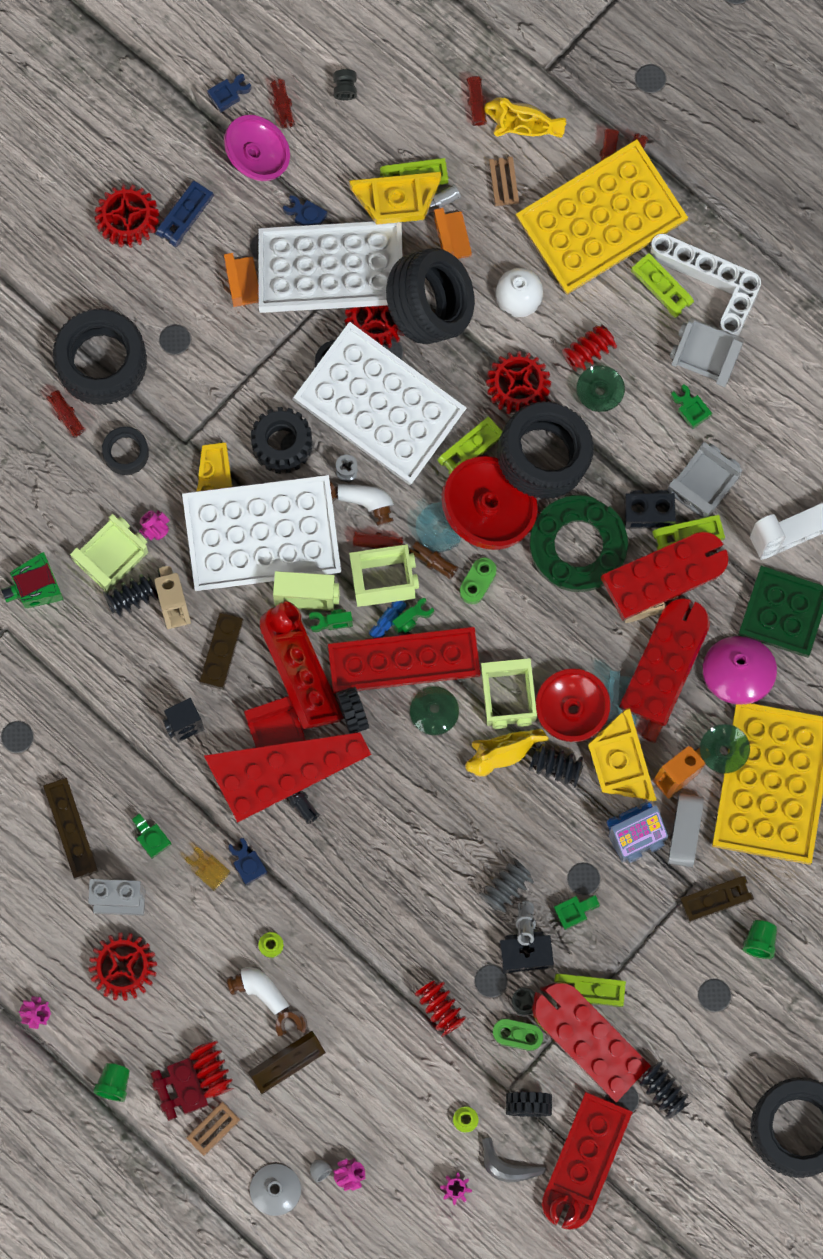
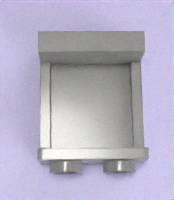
M690 318L688 323L683 322L678 336L682 337L679 346L675 344L670 354V358L673 359L671 366H681L716 380V384L725 387L745 339L694 318Z
M705 442L700 445L698 452L676 479L674 478L667 490L669 493H675L676 500L701 518L710 517L740 478L743 471L736 460L733 458L727 459L720 454L719 448L713 444L708 445Z
M90 879L88 903L94 905V914L144 916L146 891L141 881Z

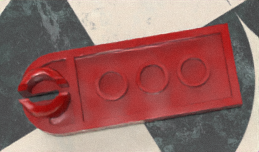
M698 532L605 573L600 578L622 621L717 579L727 568L728 553L725 549L706 557V553L719 551L724 544L714 534Z
M678 599L672 601L664 608L620 703L619 708L622 711L630 708L631 714L666 726L709 631L710 618L701 604L698 602L693 604L689 599Z
M288 601L281 602L269 609L261 616V633L303 729L338 723L344 717L303 626L299 609Z
M556 982L541 987L540 989L557 1003L556 1006L558 1008L556 1009L542 994L536 992L533 1003L535 1021L617 1103L651 1065L573 986Z
M585 1092L542 1198V1210L550 1223L555 1226L558 1224L564 1205L570 1207L561 1226L562 1229L574 1230L580 1228L590 1219L633 1113L632 1111Z

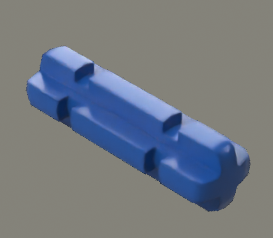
M404 601L392 602L391 608H387L377 621V626L374 625L370 630L369 635L373 639L383 638L385 631H388L392 626V621L406 608V603Z
M649 801L640 804V807L635 806L619 814L617 818L615 816L608 819L607 826L610 830L612 826L653 806Z

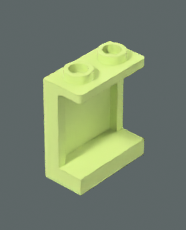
M113 514L109 516V522L80 550L76 548L70 554L73 562L107 592L148 553L146 546L148 542L138 532L134 535L128 529L130 525L121 516L116 518Z

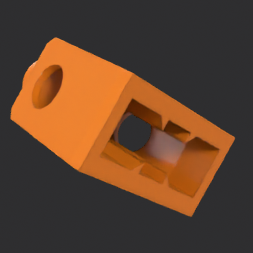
M703 745L698 746L695 750L691 746H687L660 768L653 779V783L669 800L701 772L706 765L704 761L710 757L709 751Z

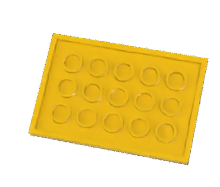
M637 139L516 213V218L566 295L652 243L656 235L667 234L688 221V216Z
M751 703L736 704L712 847L811 865L823 796V716Z

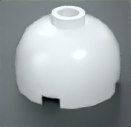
M513 268L505 272L499 279L496 287V301L500 309L512 314L511 316L526 317L538 309L543 299V285L539 277L531 270L525 268Z

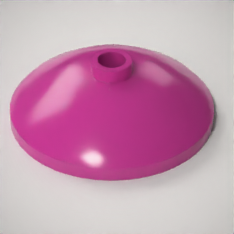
M256 115L238 117L228 126L224 136L225 150L231 163L242 174L254 180L270 181L284 173L290 162V149L285 136L277 126L269 120Z
M732 636L718 641L709 649L704 658L702 671L707 687L716 697L728 703L742 705L756 702L771 691L776 681L777 664L772 652L763 643L743 636ZM742 660L745 664L740 665L737 661Z

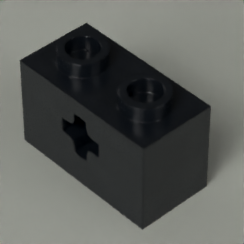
M534 932L533 943L530 942L529 938L530 945H521L518 942L517 934L504 936L505 940H500L503 974L553 969L551 935H545L544 932ZM525 946L528 947L529 951H533L528 958L523 953H519L523 951Z

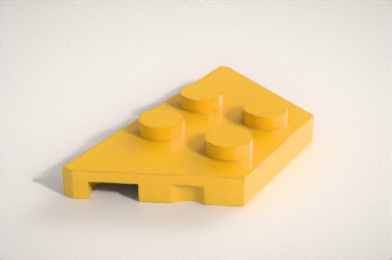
M441 172L351 180L349 183L351 191L376 225L424 220L440 184Z
M626 708L588 743L600 787L603 793L656 801L630 708Z

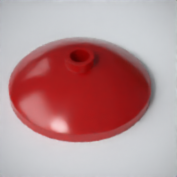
M565 669L551 675L541 685L536 697L537 717L542 727L551 736L566 742L584 741L595 736L606 724L610 713V697L605 685L592 673L581 669ZM571 706H576L578 708V711L576 713L569 712V708Z

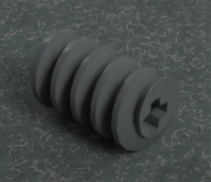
M513 858L515 865L510 863L506 865L509 873L505 871L499 872L502 880L492 879L495 888L490 885L485 887L488 895L482 892L479 893L484 902L495 911L500 910L505 913L506 909L503 904L513 905L510 896L519 898L520 895L517 889L520 888L526 891L527 888L524 882L534 883L530 872L515 858Z

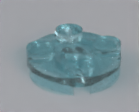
M442 502L428 505L417 517L416 535L422 545L438 552L449 551L459 545L462 538L448 523L443 511ZM437 522H442L443 526H447L443 533H438L437 530L433 529V527L437 526Z

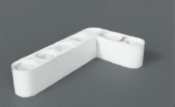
M656 235L652 240L650 254L659 263L732 294L721 318L719 329L739 336L759 293L761 278L750 270L669 235ZM664 245L667 250L659 251L656 249V246ZM683 254L688 256L689 260L682 261L677 256ZM707 264L711 269L703 270L700 268V265ZM728 273L732 275L733 279L725 280L721 275ZM751 283L755 288L749 290L743 284ZM740 303L743 304L746 309L737 310L734 307V305ZM732 324L736 329L729 331L724 325Z
M823 503L778 522L775 514L757 521L750 539L760 559H767L823 534Z

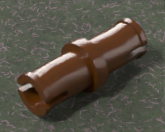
M418 541L413 544L412 547L414 549L409 551V554L414 553V557L427 564V568L430 570L435 569L449 580L455 575L454 571L457 572L458 566L441 557V553L438 551L433 552Z

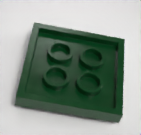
M761 565L738 635L809 658L823 616V585Z

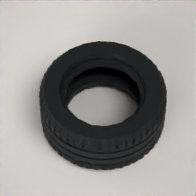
M429 248L403 256L394 264L387 279L386 300L389 312L398 329L409 339L420 344H432L455 338L468 327L475 306L472 281L463 264L446 250ZM425 278L429 281L435 294L436 314L431 310L426 298Z
M96 308L82 311V313H78L77 316L69 319L61 327L60 332H58L55 338L53 361L58 377L64 388L82 402L85 401L93 405L113 404L112 402L117 403L119 400L122 401L124 397L127 398L129 394H132L137 389V386L143 380V376H145L147 353L142 335L137 326L128 317L115 312V310L109 311V309L103 308L97 310ZM96 336L115 338L124 345L127 354L119 370L104 378L86 376L76 368L74 363L78 348L85 341Z
M542 401L541 403L536 402L525 405V407L520 408L509 419L498 441L497 459L502 474L514 488H517L523 494H528L530 497L549 499L569 493L581 481L593 459L594 443L588 425L571 408L562 406L560 403ZM533 430H545L554 433L563 440L568 449V465L558 470H544L536 467L527 460L522 451L521 439L523 435Z
M806 1077L786 1079L772 1086L757 1102L750 1123L752 1143L759 1157L762 1158L761 1160L777 1173L794 1178L815 1176L823 1172V1146L815 1154L806 1156L791 1154L782 1148L776 1140L773 1121L778 1108L784 1103L793 1100L810 1102L819 1108L823 1114V1082Z

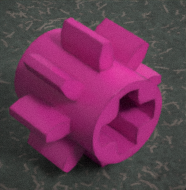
M153 510L148 511L140 519V524L143 527L140 528L139 532L150 541L153 538L160 540L169 531V527L166 524L170 519L163 512L160 513L159 510L156 512Z
M35 996L31 997V1001L23 1000L19 1011L22 1018L21 1023L27 1024L29 1028L38 1029L39 1024L47 1025L51 1015L48 1007L49 1002L41 1001V997Z
M355 1158L351 1160L344 1159L338 1162L339 1168L334 1170L336 1184L344 1188V1191L350 1189L354 1191L361 1188L360 1181L366 1179L364 1166L360 1162H356Z
M459 1173L452 1180L449 1176H446L447 1186H440V1189L447 1192L443 1200L450 1197L453 1199V1206L456 1205L458 1199L466 1203L467 1200L464 1194L472 1193L470 1188H466L469 1178L462 1181L459 1179ZM455 1182L459 1183L460 1188H463V1192H459L458 1196H454L453 1191L449 1190V1187H453Z

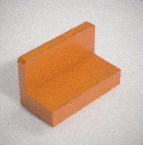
M444 208L434 209V221L441 249L451 253L457 259L470 257L472 251L462 212L445 214Z
M233 253L224 254L233 307L259 303V285L253 257L234 259Z

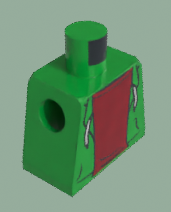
M44 552L11 571L10 574L14 584L1 589L6 603L20 598L26 609L64 600Z

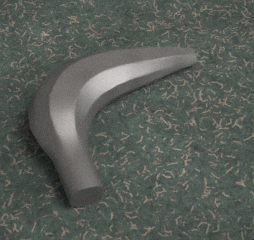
M492 1138L482 1139L484 1166L487 1172L497 1180L519 1182L545 1173V1167L516 1166L503 1162L495 1152Z

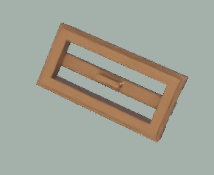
M508 157V159L499 158V160L495 161L494 159H489L495 207L519 204L513 157ZM506 165L509 166L513 199H509L505 173ZM497 166L500 167L504 200L499 199L495 170Z
M222 1101L186 1139L205 1156L241 1120ZM224 1110L226 1113L196 1141L194 1138ZM231 1117L233 1120L203 1149L201 1145Z

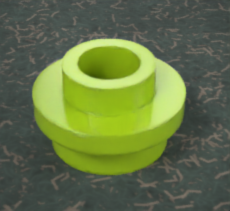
M269 932L260 938L258 947L262 955L274 958L281 954L284 943L277 933ZM270 940L276 943L273 949L266 947V943Z
M470 1107L459 1108L453 1116L454 1126L460 1132L469 1133L478 1125V1115ZM463 1115L470 1116L471 1121L469 1124L461 1122Z

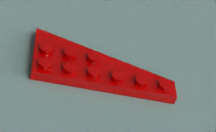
M359 732L204 755L238 823L372 754L362 734Z

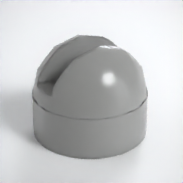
M316 1160L310 1167V1174L317 1183L323 1181L332 1172V1168L324 1160Z

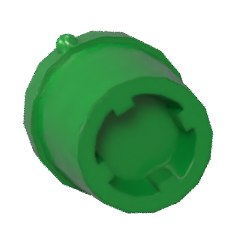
M753 921L747 939L743 944V952L762 959L774 958L777 926L767 921Z
M106 1063L98 1083L95 1084L93 1093L108 1100L124 1102L127 1096L126 1090L130 1070L118 1064Z

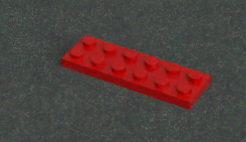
M475 627L328 644L333 694L354 686L357 691L481 677Z

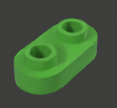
M480 558L476 560L460 587V596L465 603L477 604L485 596L496 576L497 570L495 563L491 559ZM482 566L488 567L489 571L486 573H482L480 571V568ZM475 587L477 592L471 594L468 592V588Z
M502 1019L493 1028V1037L500 1045L534 1051L543 1042L542 1031L539 1027L532 1024ZM502 1029H508L510 1035L503 1037L500 1033ZM526 1035H534L535 1041L528 1043L525 1039Z

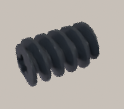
M140 574L138 576L139 583L131 578L130 587L125 583H121V591L116 587H112V595L107 591H103L113 616L116 613L120 618L123 617L122 609H125L129 614L132 613L131 605L141 609V600L149 605L150 596L156 601L159 600L158 593L149 574L148 579Z
M542 743L534 753L529 771L536 766V773L540 775L545 769L546 778H550L555 773V781L558 782L564 776L565 785L574 780V788H576L584 766L583 757L580 756L574 762L573 753L564 758V750L561 749L555 755L554 746L545 751V743Z
M660 1061L641 1076L643 1079L639 1085L641 1087L649 1085L646 1094L655 1093L656 1095L652 1102L662 1101L659 1110L664 1111L668 1109L669 1111L665 1118L671 1119L691 1102L685 1103L689 1096L687 1093L679 1095L682 1089L681 1085L672 1086L676 1080L675 1077L666 1079L669 1070H659L663 1064Z

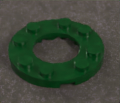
M568 496L548 505L534 523L530 536L531 557L539 573L554 586L571 592H587L604 586L600 577L623 566L628 550V536L622 519L613 508L589 496ZM571 522H584L598 530L602 538L603 549L594 563L584 567H574L559 558L555 550V538L563 526Z

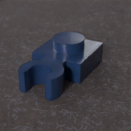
M244 74L236 76L232 84L226 79L207 90L208 96L220 113L240 101L238 94H247L251 91L250 83L246 86L239 85L245 80Z
M290 195L289 201L294 203L295 206L293 208L283 206V212L286 215H296L295 223L300 226L321 225L327 217L326 210L308 200L302 205L299 199Z
M241 838L240 841L243 848L240 851H236L230 844L229 851L233 856L239 858L233 864L246 886L268 873L256 851L248 854L247 842L244 838Z

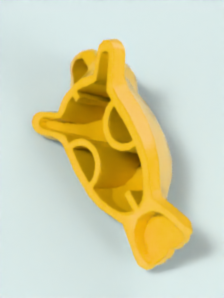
M497 97L487 102L484 107L485 112L497 123L493 131L497 137L506 133H515L532 137L550 134L562 138L565 132L566 118L551 119L542 110L531 104L510 102L507 98Z
M542 729L509 733L488 740H474L472 747L477 752L466 762L465 768L476 776H487L495 768L506 767L519 762L535 743L547 741L549 738Z

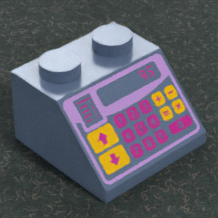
M654 806L612 826L608 837L621 862L628 860L629 863H632L642 858L641 853L649 849L651 852H655L663 848L668 835L657 806Z

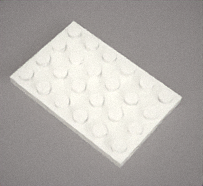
M373 221L259 228V312L388 305L386 300L387 279L394 264L403 257L402 222L376 225Z
M351 322L347 324L292 399L408 485L413 483L466 410L464 405Z
M329 475L182 493L195 591L274 581L275 571L324 575L341 573Z

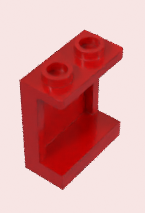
M289 696L244 711L256 748L306 740Z

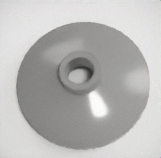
M281 1164L267 1165L261 1168L252 1178L250 1196L256 1208L264 1214L270 1216L284 1215L290 1212L300 1199L301 1184L299 1178L287 1166ZM274 1184L280 1187V1191L277 1194L270 1192V1188Z

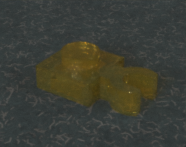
M195 847L194 851L199 854V858L196 861H192L189 857H186L185 860L189 866L199 868L195 875L215 891L231 872L212 855L206 860L203 851Z

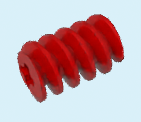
M601 324L600 326L596 325L593 327V332H586L585 337H579L577 342H572L570 348L565 347L562 349V354L575 372H577V367L585 371L586 366L584 362L592 366L594 364L593 356L600 360L602 359L600 351L607 355L609 354L607 346L610 345L613 349H616L617 345L610 331Z
M434 980L420 988L414 995L417 997L423 996L419 1001L421 1005L429 1004L425 1012L426 1014L434 1013L430 1018L431 1022L440 1021L435 1028L437 1031L445 1030L441 1035L443 1037L461 1026L466 1016L457 1017L461 1008L452 1009L451 1006L455 1003V998L447 1000L446 997L449 995L450 990L441 991L445 982L436 983Z
M218 1040L197 1046L189 1056L190 1060H198L193 1065L195 1070H201L197 1074V1079H205L200 1084L202 1089H208L204 1093V1098H214L234 1089L227 1087L233 1079H224V1075L229 1072V1069L220 1068L226 1062L225 1059L217 1060L216 1058L222 1053V1050H213V1047L218 1044Z

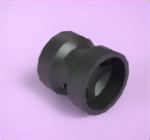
M349 69L335 71L333 73V81L336 84L334 98L343 101L355 99L357 97V88L354 86V83L357 81L356 72Z
M526 987L515 991L511 1004L513 1010L518 1015L525 1016L533 1013L535 992Z

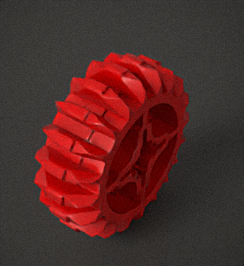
M122 184V190L118 191L113 186V194L105 192L106 200L99 199L98 203L101 207L95 208L97 229L99 232H103L102 237L104 239L110 238L109 241L112 245L118 241L119 247L122 248L124 243H128L129 248H132V242L136 241L141 246V239L144 238L149 241L150 236L148 233L155 234L156 229L154 226L159 224V219L156 218L159 216V210L156 209L157 203L155 200H151L152 196L150 193L144 195L145 192L142 187L136 191L135 185L132 184L130 189L127 190L126 186ZM129 202L137 203L141 205L144 209H140V207H133L129 204ZM121 203L118 209L112 210L116 205ZM126 208L129 214L128 224L125 218ZM142 220H144L139 227L133 229L135 224L142 222ZM111 224L120 225L125 228V231L118 230Z
M388 305L350 307V309L345 310V316L348 317L344 320L345 325L351 322L382 346L386 344L388 348H391V340L398 343L400 342L399 335L404 336L396 324L392 328L389 326V321L387 320L390 316ZM363 309L367 318L364 320V324L360 326L357 317ZM372 316H380L381 320L377 321L376 318V321H374ZM375 330H378V331H380V332H382V333L373 334V333H371V332H372V331H375Z
M517 351L516 357H513L512 353L509 352L507 353V360L500 356L499 364L494 362L492 364L493 370H489L487 376L490 378L486 380V386L490 387L487 390V394L494 395L491 398V402H499V410L506 406L508 415L512 412V409L518 411L520 408L531 403L546 402L544 396H549L550 394L548 389L551 387V381L548 380L550 372L544 371L546 369L545 363L538 365V356L531 360L529 352L525 357H521V351ZM512 368H523L518 372L511 370ZM531 373L535 375L539 386L537 390L532 388V384L528 381ZM500 377H503L509 385L506 394L499 386ZM518 380H523V386L519 384V386L514 387L515 381L518 383ZM518 395L527 397L524 399H514Z
M122 932L118 933L117 941H115L112 935H109L108 938L111 943L107 945L105 941L101 940L102 951L98 948L93 949L98 958L90 957L89 959L91 963L96 964V966L89 967V972L97 973L91 977V981H100L96 989L100 991L106 987L103 995L108 997L113 992V1000L115 1001L118 1000L119 994H122L124 1001H128V993H131L133 998L137 999L138 995L135 991L140 989L145 994L146 989L142 985L146 983L148 986H152L153 984L147 977H156L157 975L155 971L150 970V968L157 966V962L149 961L155 956V953L153 951L145 953L149 950L150 945L145 943L140 947L143 939L138 937L133 942L132 933L127 935V940H124ZM127 947L136 951L127 956H120L114 950ZM109 956L113 961V967L104 978L103 964L106 957ZM142 956L143 971L141 976L137 978L133 973V967ZM115 958H117L120 962L123 961L124 964L125 962H128L126 966L131 976H129L127 972H123L122 970L121 972H118L120 968ZM122 977L127 978L132 983L123 987L110 984L113 980L116 981Z

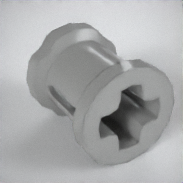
M342 455L337 459V477L345 482H351L357 477V461L353 456ZM346 465L347 468L351 467V471L348 472L346 469L343 470V466Z

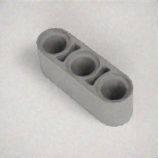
M679 793L668 864L693 868L704 797Z

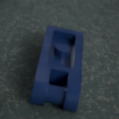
M193 181L158 227L156 235L162 239L166 238L169 240V244L175 248L178 247L185 234L214 197L213 192ZM172 225L178 227L175 233L169 230Z

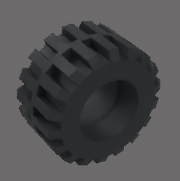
M277 407L278 411L273 412V409L267 410L268 415L265 416L262 413L259 416V422L255 420L253 424L254 430H251L253 454L261 466L265 465L266 470L271 471L273 468L275 473L281 474V470L291 473V468L294 467L295 470H298L300 463L305 464L308 461L307 456L311 455V428L306 418L302 419V414L299 412L294 414L291 408L283 411V407ZM277 431H288L296 437L294 445L286 450H275L267 443L269 437Z

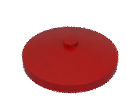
M481 456L462 462L448 476L442 490V507L448 523L461 538L474 546L489 550L512 547L529 533L535 523L538 508L537 499L518 491L517 488H514L509 483V480H506L497 458Z

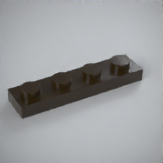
M67 777L43 785L74 880L97 873L98 869Z

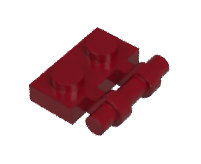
M190 1058L167 1066L170 1074L167 1078L162 1077L160 1070L150 1073L153 1080V1090L158 1093L161 1101L159 1106L162 1113L165 1112L168 1121L177 1118L175 1112L177 1107L182 1106L184 1114L187 1115L209 1106L207 1099L204 1098V1091L200 1087V1080L197 1079V1072L193 1068V1062ZM174 1085L178 1098L173 1100L170 1099L166 1088Z

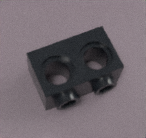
M635 490L631 491L630 494H626L624 500L626 529L662 528L675 525V493L658 490L654 494H645L644 491ZM636 504L641 505L644 511L636 513L631 507ZM663 504L668 508V511L660 513L657 511L656 506Z
M191 697L164 710L166 716L162 720L170 738L175 737L178 743L205 730L202 719Z

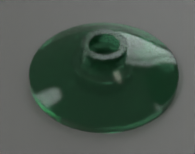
M597 365L588 368L580 375L576 387L577 396L586 408L595 412H607L617 407L622 401L625 393V384L621 375L616 370L608 366ZM601 388L605 393L599 395L596 393V390Z
M428 687L418 692L413 698L410 705V717L415 727L421 732L428 735H442L455 726L459 717V705L454 695L448 690L441 687ZM433 705H437L439 707V711L437 713H433L430 711V707Z
M721 724L712 727L704 734L700 743L701 758L708 768L717 773L728 774L739 770L745 765L750 754V744L747 736L742 730L733 725ZM727 747L730 752L727 755H723L720 753V749Z

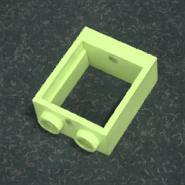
M408 544L349 553L357 607L416 599L415 589H419L417 574L412 575V568H416L414 553L409 554ZM404 563L407 584L365 590L362 569Z
M275 571L274 604L277 606L281 602L288 601L293 603L298 609L334 611V604H339V583H335L334 575Z
M531 658L481 663L487 726H492L493 729L506 728L507 724L517 723V726L524 727L532 725V722H536L537 712ZM525 674L529 713L493 716L489 678Z

